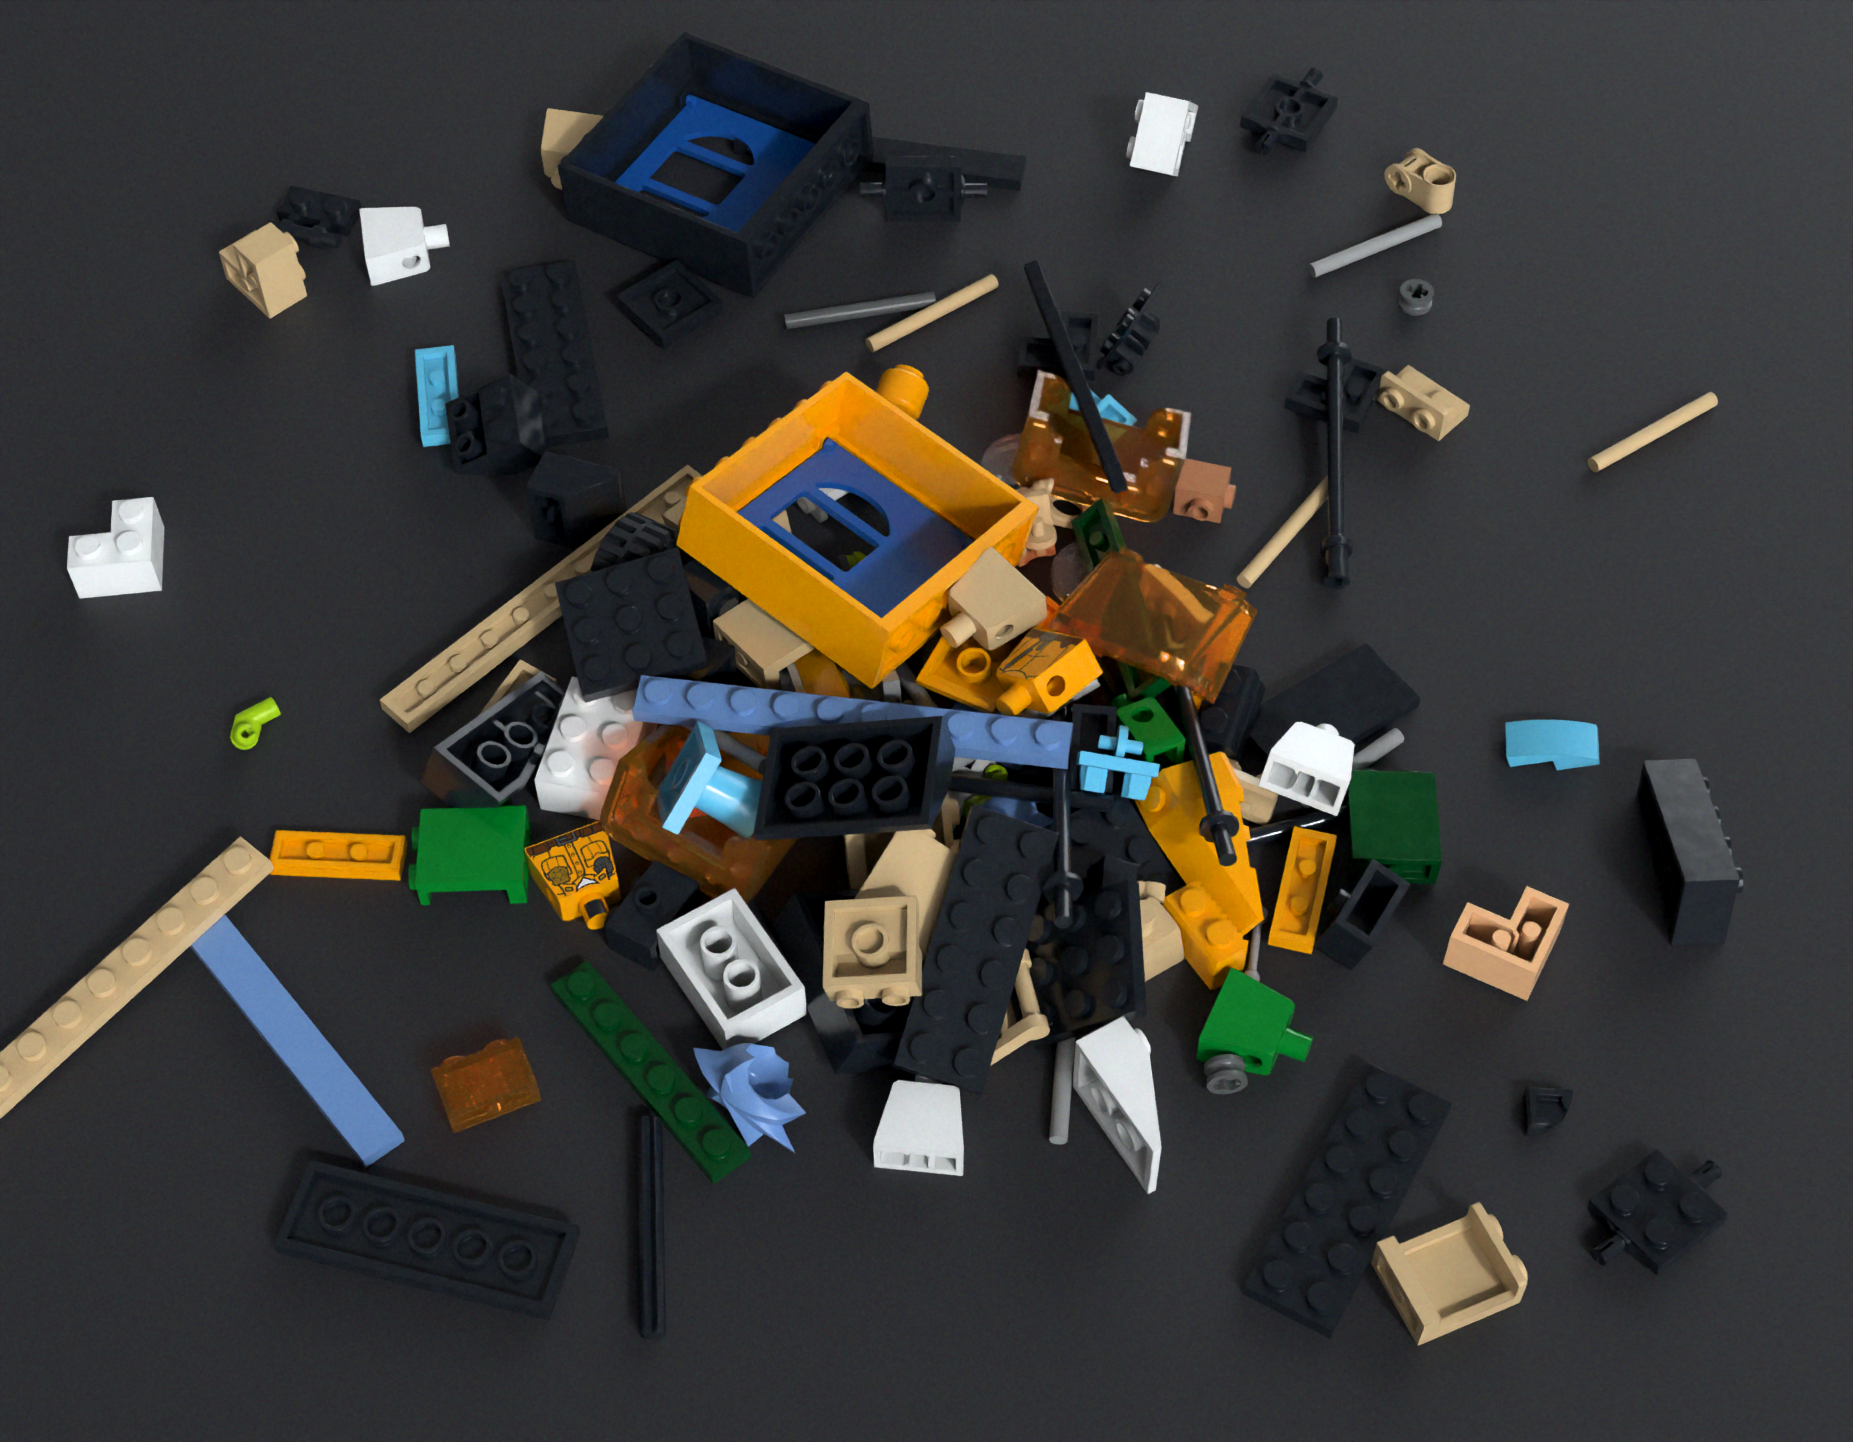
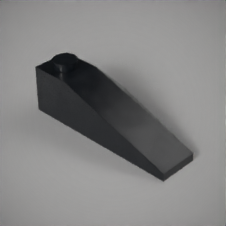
M540 671L435 746L420 782L451 808H498L527 784L546 749L567 691Z

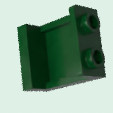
M1370 768L1352 770L1351 780L1344 796V801L1347 802L1350 847L1347 864L1348 882H1353L1369 862L1375 859L1410 884H1436L1442 863L1435 772H1419L1417 770H1404L1402 772L1376 771Z

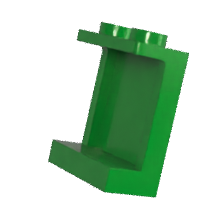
M526 805L499 806L498 808L421 809L419 826H413L412 849L414 853H417V862L410 863L409 865L410 890H417L421 905L431 904V892L507 890L510 904L528 903L529 868L524 848L531 846V825Z

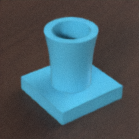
M699 721L696 722L655 793L662 828L678 835L693 808H696L746 839L754 831L762 780L747 777L720 766L719 764L722 759L713 728Z

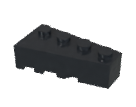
M1696 759L1643 761L1637 794L1647 839L1653 840L1652 862L1655 875L1663 874L1664 893L1661 895L1664 913H1673L1674 916L1672 928L1668 931L1671 946L1725 944L1736 894L1741 893L1743 890V873L1740 866L1734 865L1730 837L1723 835L1720 826V810L1717 805H1712L1709 797V780L1706 776L1701 775Z

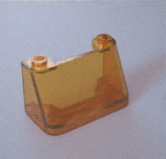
M1038 370L1012 466V475L1016 483L1021 487L1029 489L1034 482L1051 477L1054 478V485L1049 496L1088 507L1100 498H1103L1112 505L1116 515L1148 523L1162 519L1169 509L1185 462L1191 413L1165 407L1157 409L1149 416L1145 429L1102 418L1128 486V490L1115 494L1111 491L1080 411L1069 408L1072 397L1069 383L1057 375Z
M1121 547L1119 552L1109 551L1054 612L1047 630L1085 638L1094 656L1102 658L1105 655L1157 675L1174 686L1179 685L1185 688L1187 686L1194 691L1193 695L1214 704L1258 610L1245 601L1247 596L1245 592L1229 584H1223L1221 589L1143 562L1141 555L1124 547Z
M663 724L619 759L601 810L600 821L602 828L613 840L651 862L656 860L696 880L700 884V890L714 899L735 888L747 905L757 895L798 838L755 841L753 834L748 838H742L723 823L696 808H693L678 835L662 828L656 802L659 793L657 789L691 731L683 726Z

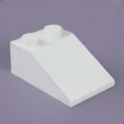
M1122 1016L1076 1041L1072 1086L1144 1190L1149 1194L1156 1190L1161 1155V1139L1150 1061L1151 1049L1143 1032L1138 1028L1133 1030L1126 1018Z

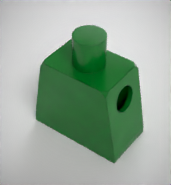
M1125 693L1111 701L1109 706L1117 707L1115 737L1119 725L1128 726V739L1143 742L1141 755L1125 752L1124 758L1160 764L1159 772L1164 768L1184 762L1186 740L1155 698L1148 697L1132 702L1129 694Z
M1230 968L1199 1037L1196 1060L1206 1062L1214 1056L1234 1054L1241 1056L1245 1060V1072L1266 1076L1270 1075L1279 1053L1304 1063L1311 1048L1313 1036L1290 1028L1295 1004L1292 1000L1239 970Z

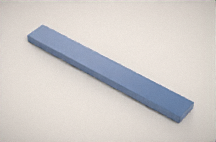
M223 915L190 946L365 1168L405 1141L402 1132L226 915Z

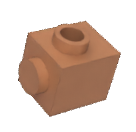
M1184 458L1175 489L1173 514L1191 517L1200 521L1220 523L1224 508L1232 509L1235 498L1236 485L1230 484L1232 468Z

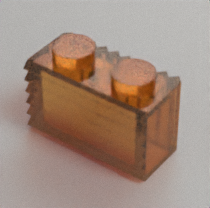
M514 1037L511 1041L506 1039L495 1040L489 1043L483 1051L479 1050L476 1054H469L467 1057L460 1055L452 1056L444 1060L439 1067H434L431 1070L438 1095L453 1134L541 1101L537 1081L518 1037Z

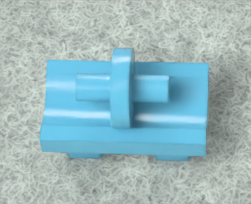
M1119 725L1116 737L1099 736L1098 748L1114 750L1113 756L1086 751L1077 752L1075 765L1080 766L1079 784L1080 790L1104 794L1107 772L1114 771L1124 773L1120 797L1143 801L1150 788L1151 778L1158 777L1160 764L1124 758L1125 752L1141 755L1143 750V742L1128 739V726Z

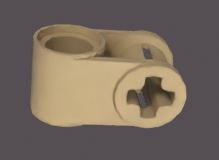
M1413 148L1406 153L1405 159L1399 164L1394 163L1386 168L1384 173L1386 183L1396 194L1404 196L1430 214H1443L1451 209L1456 173L1450 166L1442 164L1422 149Z

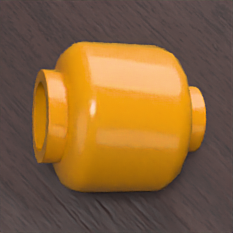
M897 365L895 368H890L882 373L875 392L917 420L927 399L929 386L919 370L908 365Z

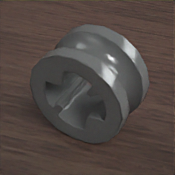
M1411 279L1402 283L1398 298L1400 309L1409 315L1415 316L1429 312L1434 296L1432 285L1421 279ZM1412 295H1418L1420 298H1413Z
M1222 1054L1208 1059L1204 1063V1073L1208 1076L1206 1079L1207 1089L1214 1094H1231L1244 1089L1248 1084L1247 1075L1243 1072L1245 1070V1060L1241 1056L1234 1054Z

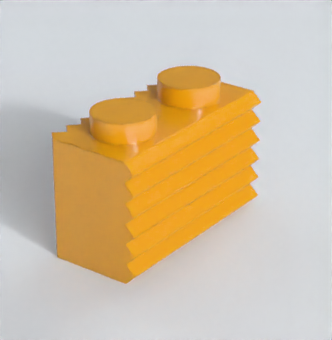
M1193 881L1166 896L1162 906L1180 928L1185 959L1208 988L1215 990L1224 984L1230 968L1243 973L1249 940H1244L1243 934L1237 933L1238 927L1232 926L1233 921L1227 920V914L1221 913V907H1216L1217 901L1211 900V894H1206V888L1200 887L1201 882Z

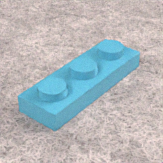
M454 345L415 350L420 431L423 447L451 444L445 403L459 397Z

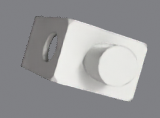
M418 207L359 209L365 260L372 286L427 272L430 269L428 250L450 247L446 224L424 227L421 209Z
M1295 722L1271 749L1259 787L1337 816L1351 780L1355 744L1351 740L1339 736L1337 729L1330 724H1320L1314 727L1304 722Z
M915 1075V1082L895 1081L874 1138V1167L963 1176L964 1144L960 1089L956 1086L943 1085Z

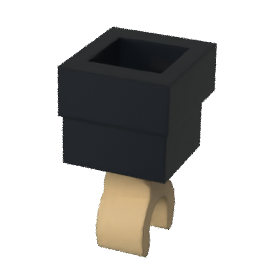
M1104 855L1087 869L1085 893L1129 879L1139 883L1140 900L1155 897L1160 903H1164L1166 885L1158 882L1136 881L1138 865L1122 861L1120 858Z

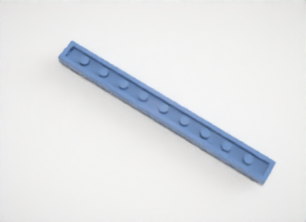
M645 675L640 677L632 710L634 721L694 727L696 722L699 721L713 728V730L771 736V730L774 728L943 716L955 747L954 757L1068 769L1073 734V723Z

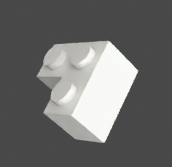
M1146 92L1145 99H1139L1135 111L1134 120L1139 122L1136 137H1130L1126 157L1131 159L1130 166L1178 177L1185 141H1191L1198 105L1190 101Z
M154 497L112 501L111 532L69 536L67 570L79 599L162 591L164 525Z

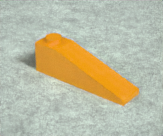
M1219 751L1210 754L1209 757L1222 805L1225 811L1232 812L1239 820V831L1234 837H1231L1237 856V861L1233 865H1220L1214 843L1207 842L1199 833V823L1207 815L1192 760L1162 769L1158 772L1157 778H1151L1150 788L1145 800L1134 799L1148 830L1186 885L1193 881H1200V887L1206 888V894H1211V900L1217 901L1216 907L1222 908L1221 913L1227 914V920L1233 921L1232 926L1238 927L1237 933H1241L1244 936L1264 920L1256 869L1250 866L1246 844L1247 841L1251 840L1249 826L1243 825L1240 803L1245 802L1243 789L1226 754Z

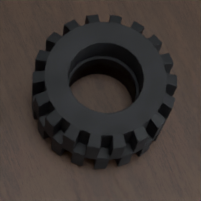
M636 512L627 513L605 535L595 554L590 573L677 548L676 542L679 531ZM678 547L684 565L686 552Z

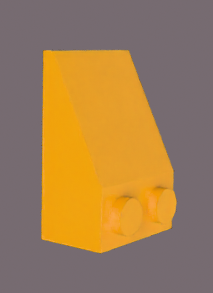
M1047 611V619L1033 628L1051 632L1050 611ZM1032 629L994 650H986L972 636L957 648H954L942 635L918 675L916 684L981 712L995 714L998 711L995 700L1005 692L996 676L997 668Z

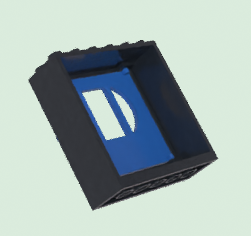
M684 32L673 44L668 46L665 53L653 65L648 67L645 74L625 92L624 96L613 108L604 114L596 126L583 136L578 145L568 155L564 156L557 166L568 220L671 263L678 260L690 272L754 298L874 159L869 102ZM709 136L723 137L731 140L736 138L746 145V149L753 157L754 164L751 166L688 141ZM678 151L743 177V179L721 204L715 205L655 181L650 177L673 152ZM645 190L706 216L697 217L643 195L639 191Z

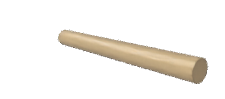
M990 274L865 339L867 348L873 353L998 288L997 278Z
M1708 392L1588 459L1589 468L1593 472H1598L1717 406L1718 399L1716 395Z
M1328 475L1237 576V581L1242 587L1250 588L1328 499Z

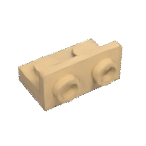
M1409 365L1396 376L1389 371L1381 376L1377 401L1437 441H1440L1468 416L1470 408L1468 403Z

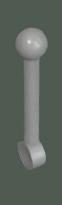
M1263 906L1264 920L1252 929L1248 969L1244 972V974L1258 982L1260 981V976L1256 970L1262 924L1267 921L1268 911Z

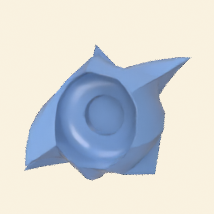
M742 1043L722 1051L693 1048L700 1069L711 1084L707 1092V1098L715 1100L729 1110L747 1146L749 1147L765 1134L794 1152L782 1125L806 1114V1112L789 1094L794 1080L788 1078L789 1063L775 1054L774 1047Z

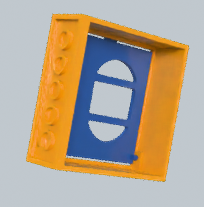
M845 372L834 381L829 380L825 382L811 398L799 401L794 409L782 419L778 417L773 420L766 431L756 438L752 436L747 439L740 450L730 457L724 456L717 462L714 469L703 477H695L689 483L685 491L687 499L684 512L678 521L680 529L676 545L870 689H873L934 637L944 624L952 619L949 613L947 597L949 590L988 548L992 546L1012 566L1015 567L1019 564L1039 507L854 376ZM819 488L844 490L868 501L884 518L888 529V537L883 536L819 490ZM805 497L876 549L848 572H844L772 519L799 498Z

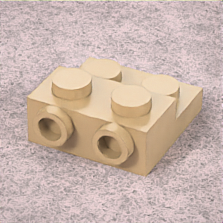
M916 895L825 901L823 988L830 1001H836L839 1007L852 1009L863 1006L864 999L882 998V1002L887 1005L902 1006L910 1002V996H922L919 901Z

